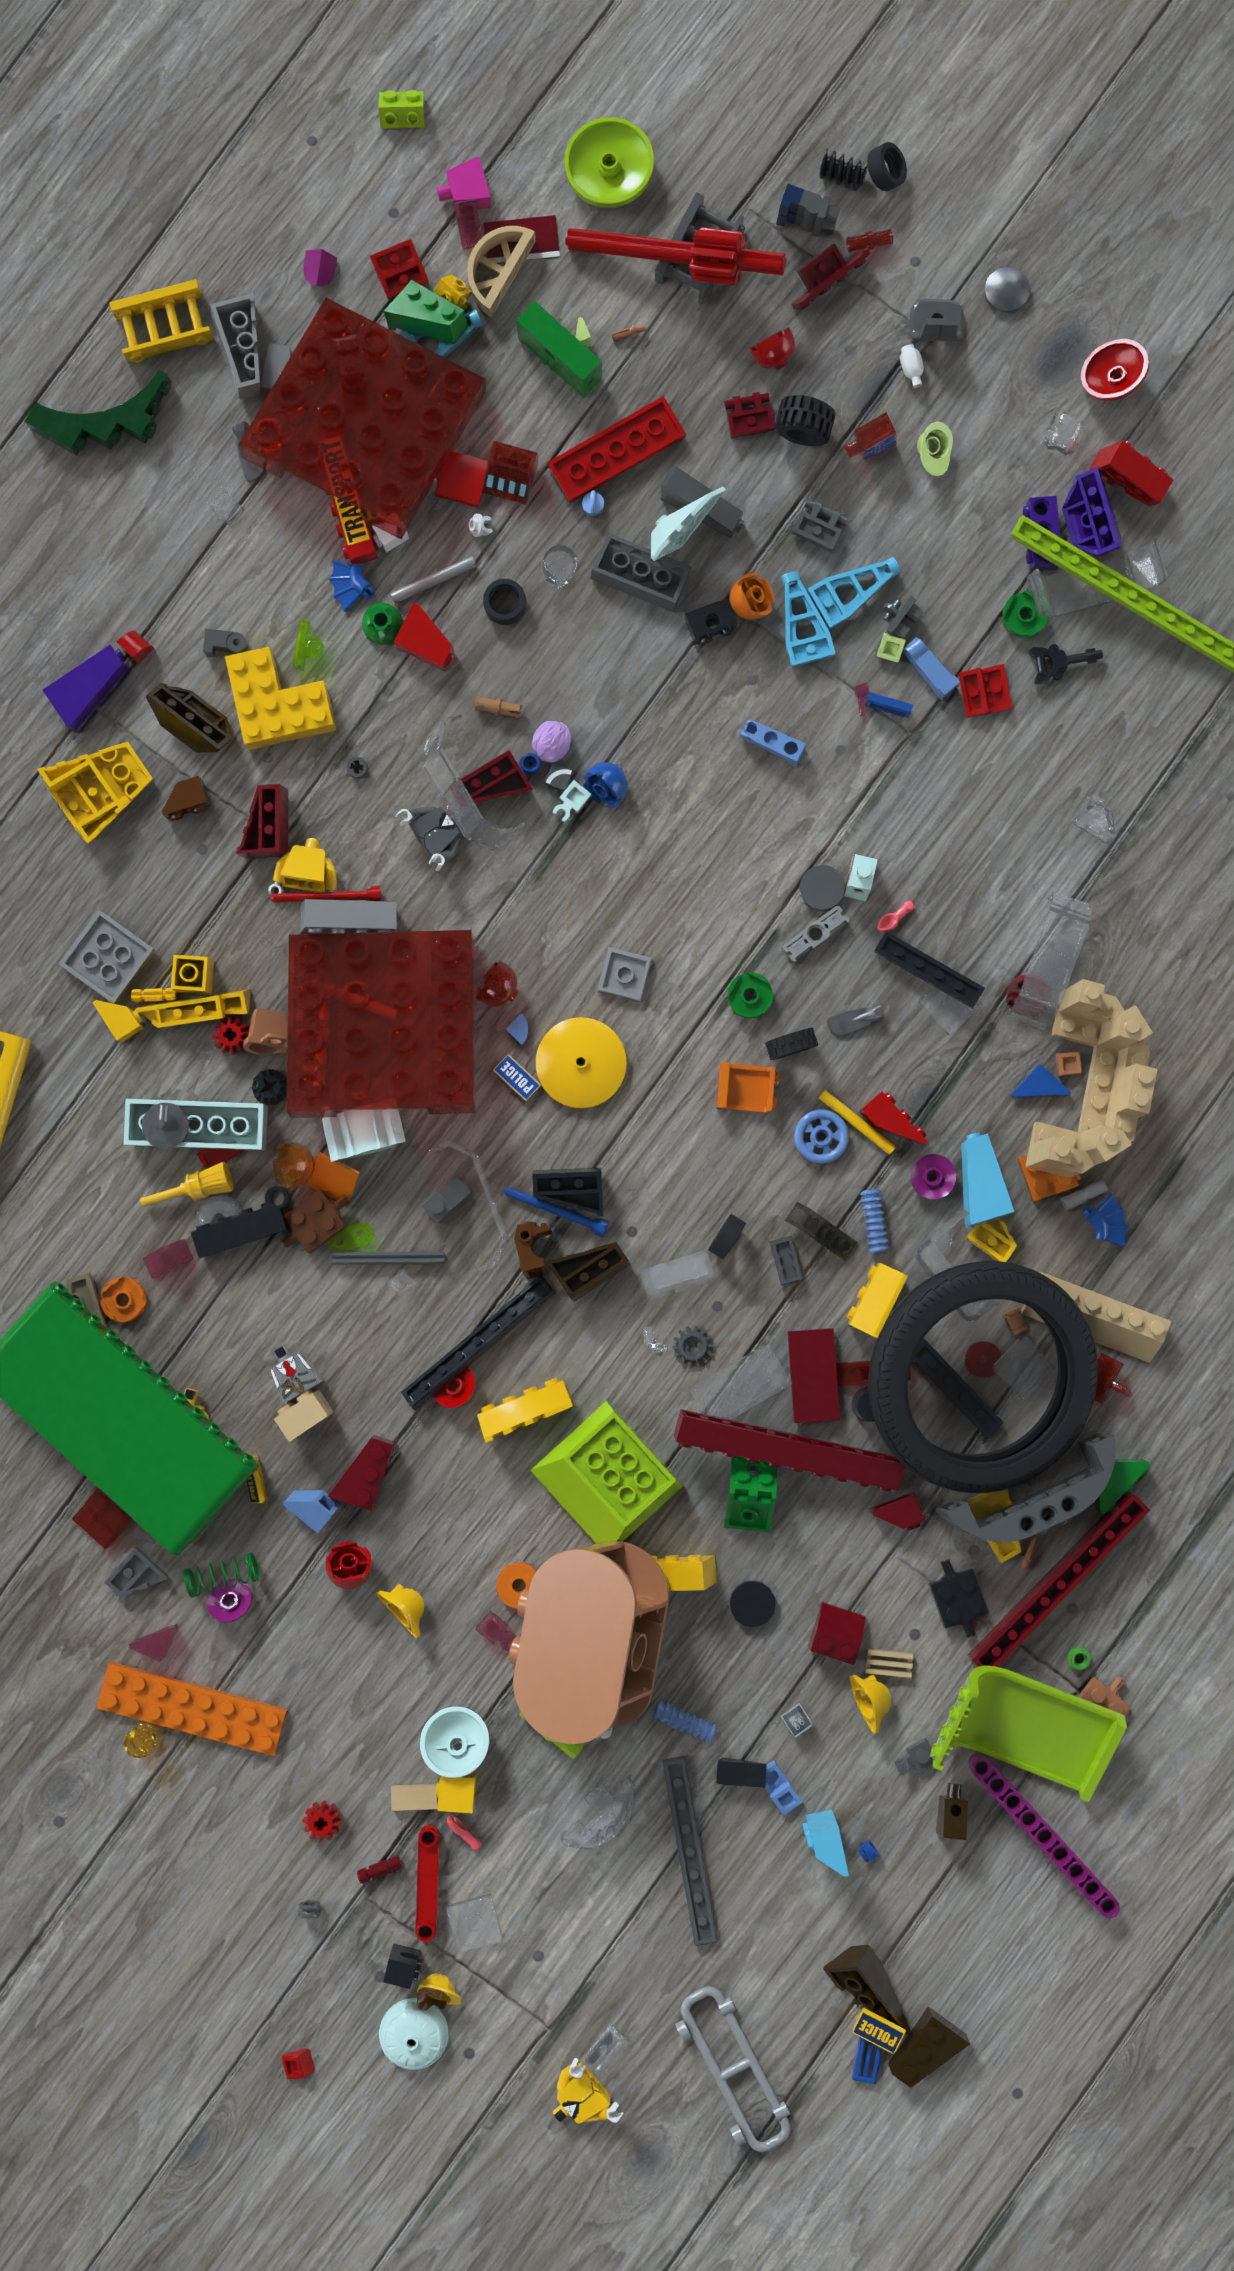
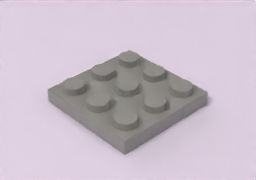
M98 909L62 958L59 965L107 1000L116 1004L155 949Z

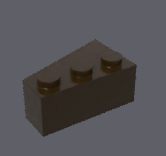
M617 1242L546 1261L573 1302L631 1265Z

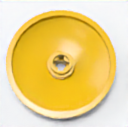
M580 1017L558 1023L547 1032L537 1050L536 1071L542 1087L555 1101L571 1108H591L606 1102L618 1091L626 1073V1053L621 1040L610 1027L594 1019ZM579 1058H583V1060H585V1064L583 1066L577 1065L576 1062Z

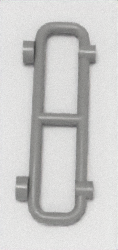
M703 1987L684 1999L681 2005L683 2020L676 2023L677 2030L683 2041L693 2037L738 2123L730 2128L738 2147L747 2142L757 2152L769 2151L787 2140L791 2127L787 2118L790 2115V2111L785 2101L779 2103L733 2014L736 2008L730 1997L725 1999L721 1991L715 1987ZM707 1996H712L716 2000L722 2015L725 2017L745 2056L744 2059L723 2071L717 2065L690 2012L691 2005ZM748 2067H751L781 2125L780 2133L764 2142H759L755 2138L726 2082L727 2079Z

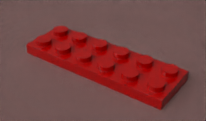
M662 396L548 461L547 466L568 502L572 503L684 439L686 433L665 397Z

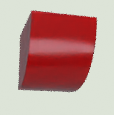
M130 631L116 641L138 664L154 649L137 631Z

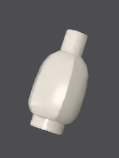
M913 344L906 345L901 348V367L905 376L912 380L913 387L918 388L922 386L920 376L924 370L923 360L920 352L914 348Z

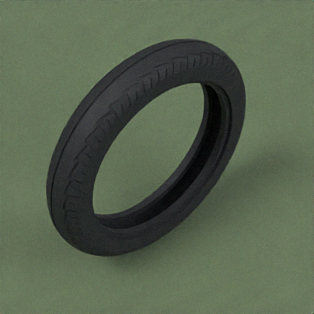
M999 1261L972 1262L946 1269L925 1280L904 1297L881 1329L872 1353L868 1378L869 1400L876 1426L893 1455L908 1470L929 1483L948 1490L964 1493H989L1018 1486L1043 1473L1056 1463L1068 1451L1082 1431L1091 1412L1097 1389L1098 1357L1096 1345L1089 1324L1078 1305L1063 1288L1045 1275L1021 1265ZM989 1299H1004L1024 1304L1032 1308L1045 1322L1053 1337L1058 1358L1055 1390L1040 1420L1017 1441L988 1453H955L929 1442L922 1435L914 1421L908 1399V1378L911 1363L926 1334L943 1317L969 1303Z

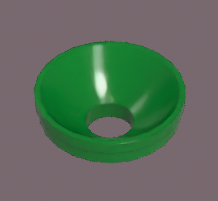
M387 603L372 605L366 610L362 619V628L366 637L371 642L380 645L394 642L403 625V619L399 611ZM380 614L386 615L388 618L386 625L377 626L375 624L376 616Z

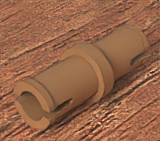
M480 696L476 697L475 704L477 705L474 707L475 710L494 713V716L498 717L505 715L517 719L520 718L522 704L504 702L501 698L494 700Z

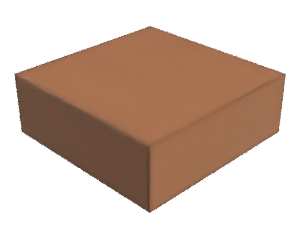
M1080 1051L1056 1054L1058 1077L1082 1074Z

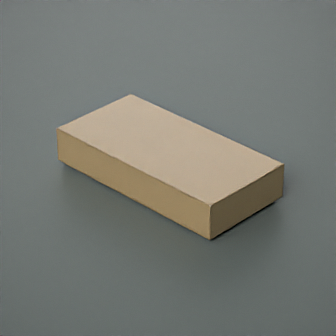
M437 1784L391 1786V1811L438 1809V1798H436Z

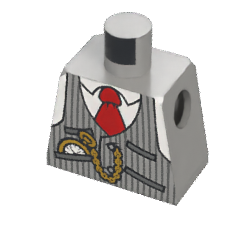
M285 1345L273 1351L280 1364L271 1368V1373L283 1404L324 1381L322 1375L302 1352L291 1356Z

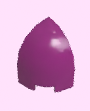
M323 249L306 250L304 259V275L306 280L310 284L319 287L328 285L335 273L337 257Z

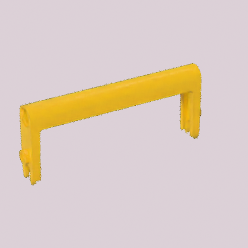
M0 1031V1041L4 1042L0 1058L1 1148L32 1040Z

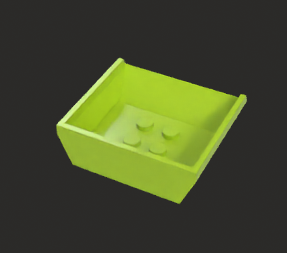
M607 1400L530 1470L596 1544L605 1541L623 1542L684 1486Z

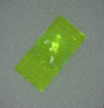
M305 620L300 621L292 659L294 668L300 671H304L306 657L316 659L324 651L323 642L315 636L310 637L312 626L309 621Z

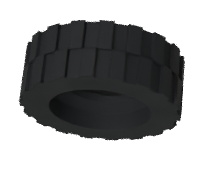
M808 1028L765 1042L770 1060H776L818 1046L814 1029Z

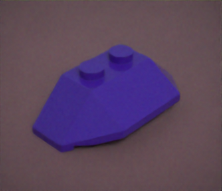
M1098 467L1075 476L1073 486L1062 507L1072 545L1085 553L1099 557L1121 548L1120 531L1110 497Z

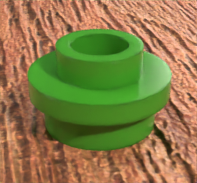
M1074 1647L1069 1651L1067 1660L1073 1669L1081 1671L1090 1665L1091 1656L1085 1648ZM1078 1654L1082 1655L1080 1662L1075 1661V1657Z

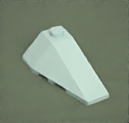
M721 487L668 516L666 514L661 516L655 524L657 526L651 533L652 560L655 561L681 548L726 489Z

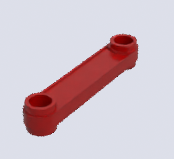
M432 1824L423 1826L418 1836L415 1932L417 1938L422 1942L432 1940L437 1931L440 1833L438 1828ZM432 1832L435 1838L427 1840L424 1838L423 1833ZM422 1926H429L432 1932L426 1934L420 1928Z

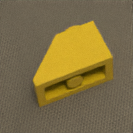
M99 1000L92 1002L116 1041L122 1043L144 1029L141 1023L144 1019L135 1010Z

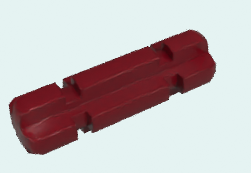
M396 1855L389 1858L390 1861L383 1860L370 1865L369 1869L365 1867L358 1870L357 1877L359 1882L364 1884L369 1882L370 1878L374 1880L391 1873V1870L393 1872L402 1868L400 1857Z

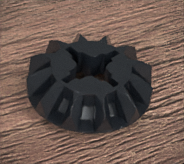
M267 1069L260 1071L253 1078L251 1088L254 1097L260 1103L276 1105L286 1097L288 1081L281 1072ZM265 1079L270 1083H276L273 1087L275 1095L270 1091L262 1092L266 1088Z

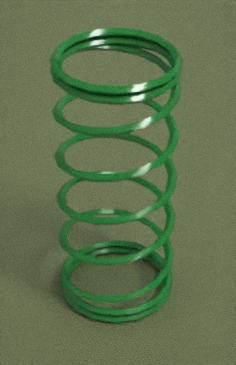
M252 1552L245 1554L248 1569L246 1582L242 1580L237 1569L236 1558L233 1557L236 1572L234 1585L229 1582L224 1562L221 1560L224 1575L222 1588H219L212 1565L209 1563L208 1566L212 1579L210 1591H207L200 1568L197 1566L196 1570L200 1582L198 1594H196V1582L191 1569H185L184 1583L188 1595L191 1598L198 1597L202 1587L205 1592L211 1593L214 1584L219 1590H223L226 1581L231 1587H235L238 1577L244 1584L248 1583L250 1577L253 1582H257L259 1580V1571L254 1554Z

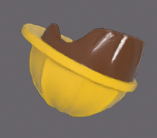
M431 1974L417 1989V2007L423 2011H427L433 2005L439 2006L440 2009H445L446 2005H460L462 1998L455 1993L452 1981L442 1974Z

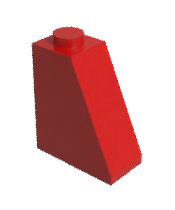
M414 602L394 640L395 647L433 667L445 671L446 667H450L455 659L453 646L419 604Z

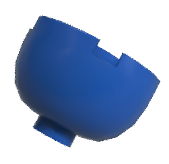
M608 762L597 763L582 776V779L586 781L583 784L584 788L591 793V797L600 804L601 800L607 803L605 807L615 808L627 793L628 782L623 769L618 765Z

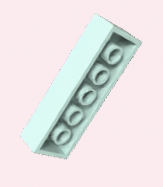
M126 1099L124 1145L156 1147L149 1143L143 1134V1118L152 1106L159 1103H172L179 1106L185 1112L189 1122V1129L185 1139L175 1147L266 1151L268 1105Z

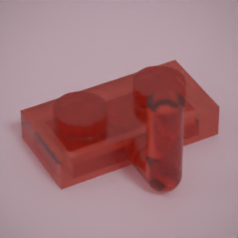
M1102 1352L1098 1358V1381L1094 1401L1103 1405L1111 1388L1125 1397H1130L1132 1390L1116 1381L1124 1364Z

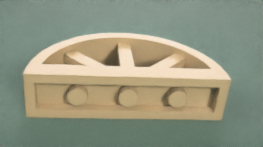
M520 226L500 227L482 237L473 248L467 268L470 290L472 291L475 303L489 317H493L536 242L535 231ZM507 242H518L512 254H510ZM501 244L506 261L504 267L484 257L490 249ZM479 263L499 274L497 278L475 283V274ZM491 288L486 299L479 292Z

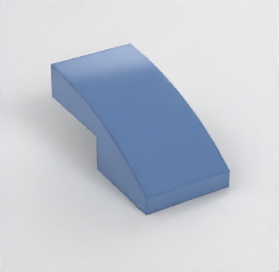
M775 1760L768 1763L765 1789L781 1813L785 1815L801 1804L802 1800Z

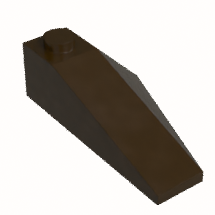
M869 1945L851 1946L825 1965L823 1970L841 1991L846 1989L854 1996L853 2001L858 2006L862 2004L871 2012L906 2030L905 2034L910 2033V2027L884 1966Z

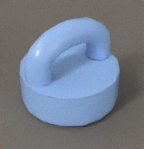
M595 491L587 493L582 500L583 511L588 516H598L604 509L603 497Z

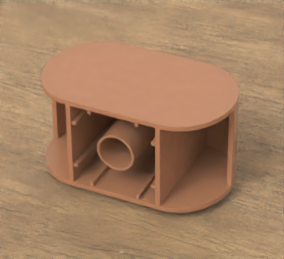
M605 1541L558 1553L539 1567L531 1580L529 1589H525L522 1592L517 1607L518 1615L524 1618L521 1636L518 1635L513 1640L509 1652L510 1663L516 1664L513 1688L516 1702L522 1715L531 1727L544 1737L565 1744L585 1743L603 1735L609 1728L620 1727L633 1722L647 1709L653 1694L669 1602V1586L663 1569L645 1550L627 1542Z

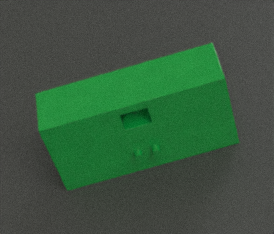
M534 300L516 320L518 339L538 356L544 365H548L551 371H554L578 394L585 398L602 379V361Z

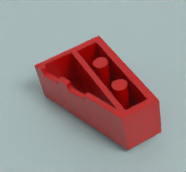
M1123 440L1100 449L1089 468L1091 470L1098 467L1100 474L1108 478L1106 483L1111 486L1114 482L1126 488L1125 493L1147 506L1161 503L1174 480L1168 476L1166 470L1155 466L1148 456L1140 454L1131 443Z

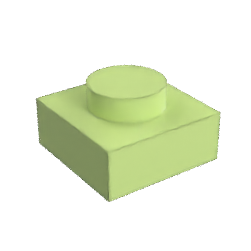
M884 633L877 656L898 663L906 639Z

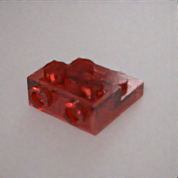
M97 1488L72 1518L75 1523L105 1550L133 1520L100 1488Z

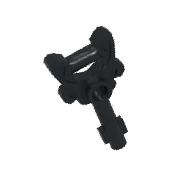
M1052 644L1048 649L1032 647L1028 651L1030 656L1036 659L1038 674L1034 680L1035 685L1041 684L1051 677L1057 681L1061 680L1070 664L1086 661L1088 664L1097 663L1098 659H1103L1102 650L1095 651V648L1086 649L1085 653L1066 656L1063 650H1059L1056 644ZM1045 657L1051 662L1050 671H1047Z

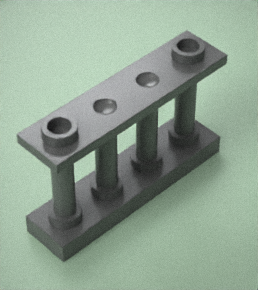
M696 192L671 240L685 242L687 238H693L696 231H698L695 229L694 224L697 219L700 220L701 218L724 230L744 233V216L740 215L736 223L733 224L706 210V207L703 206L704 196ZM660 261L655 269V281L663 284L666 277H673L699 291L698 303L702 304L706 297L710 298L715 287L713 283L694 281L692 276L676 269L673 264L674 262Z

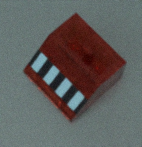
M494 441L487 463L483 493L526 505L539 463L538 453Z

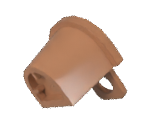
M255 1009L252 1013L248 1037L243 1042L244 1050L251 1054L273 1056L284 1054L292 1049V1043L289 1042L285 1012Z

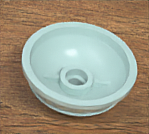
M449 1707L440 1710L428 1720L421 1733L420 1750L422 1757L432 1771L443 1777L459 1778L472 1773L482 1764L488 1753L489 1732L486 1724L477 1713L464 1707ZM457 1743L462 1744V1748L459 1751L454 1749Z
M417 1998L404 1999L389 2008L381 2021L379 2029L380 2045L386 2057L395 2065L409 2070L423 2069L435 2063L445 2051L449 2036L448 2024L440 2009L433 2005L427 2011H423L417 2007ZM413 2039L416 2044L409 2045L408 2040Z

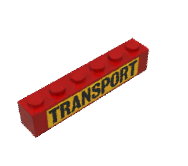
M339 423L313 430L315 439H312L311 442L314 452L320 454L321 460L317 461L321 475H326L327 481L323 482L327 496L331 495L333 503L329 505L333 517L337 516L339 520L336 529L339 538H344L345 546H342L345 560L350 559L353 565L378 559Z

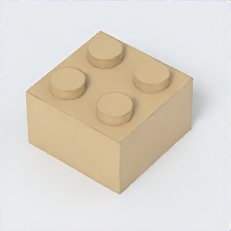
M310 1389L296 1398L297 1404L294 1405L291 1402L277 1411L279 1416L274 1418L289 1442L334 1413L320 1390L313 1392Z

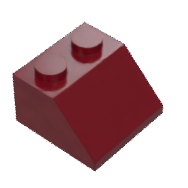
M821 1602L808 1643L809 1650L855 1665L862 1643L866 1616Z

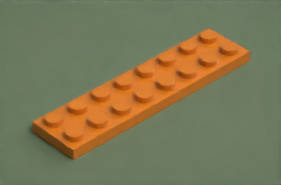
M115 1662L108 1664L97 1704V1709L271 1756L276 1754L288 1710Z

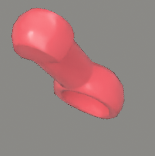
M906 901L896 912L885 914L878 922V931L889 932L895 929L899 920L914 910V903Z
M454 1815L447 1817L450 1829L469 1844L474 1851H478L482 1846L481 1842L466 1829L463 1822Z

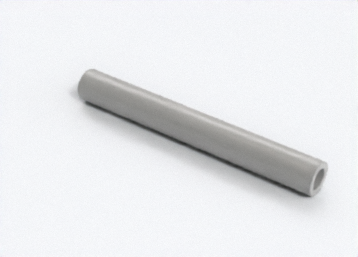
M471 556L390 594L394 603H397L477 567Z

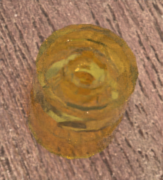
M145 1721L136 1724L124 1739L126 1752L134 1758H143L149 1755L160 1742L161 1732L156 1724Z

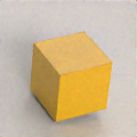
M173 955L171 989L177 993L212 995L214 961L208 957Z
M477 1769L463 1777L447 1778L440 1776V1779H437V1811L473 1813Z

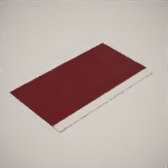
M556 215L484 223L485 235L505 226H520L535 231L536 242L526 260L560 256ZM507 242L510 254H512L518 242ZM501 244L487 252V258L495 263L506 262Z

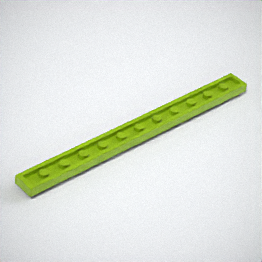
M1024 515L1019 518L1009 536L1010 538L1234 673V643Z

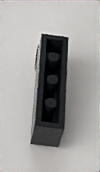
M271 1187L265 1193V1203L261 1204L262 1209L253 1211L252 1208L239 1211L240 1216L231 1218V1215L218 1218V1223L210 1225L209 1222L197 1225V1230L190 1233L198 1258H204L290 1230L283 1210L291 1201L289 1191L283 1187ZM279 1190L283 1193L284 1200L282 1204L276 1206L272 1202V1195L275 1191Z

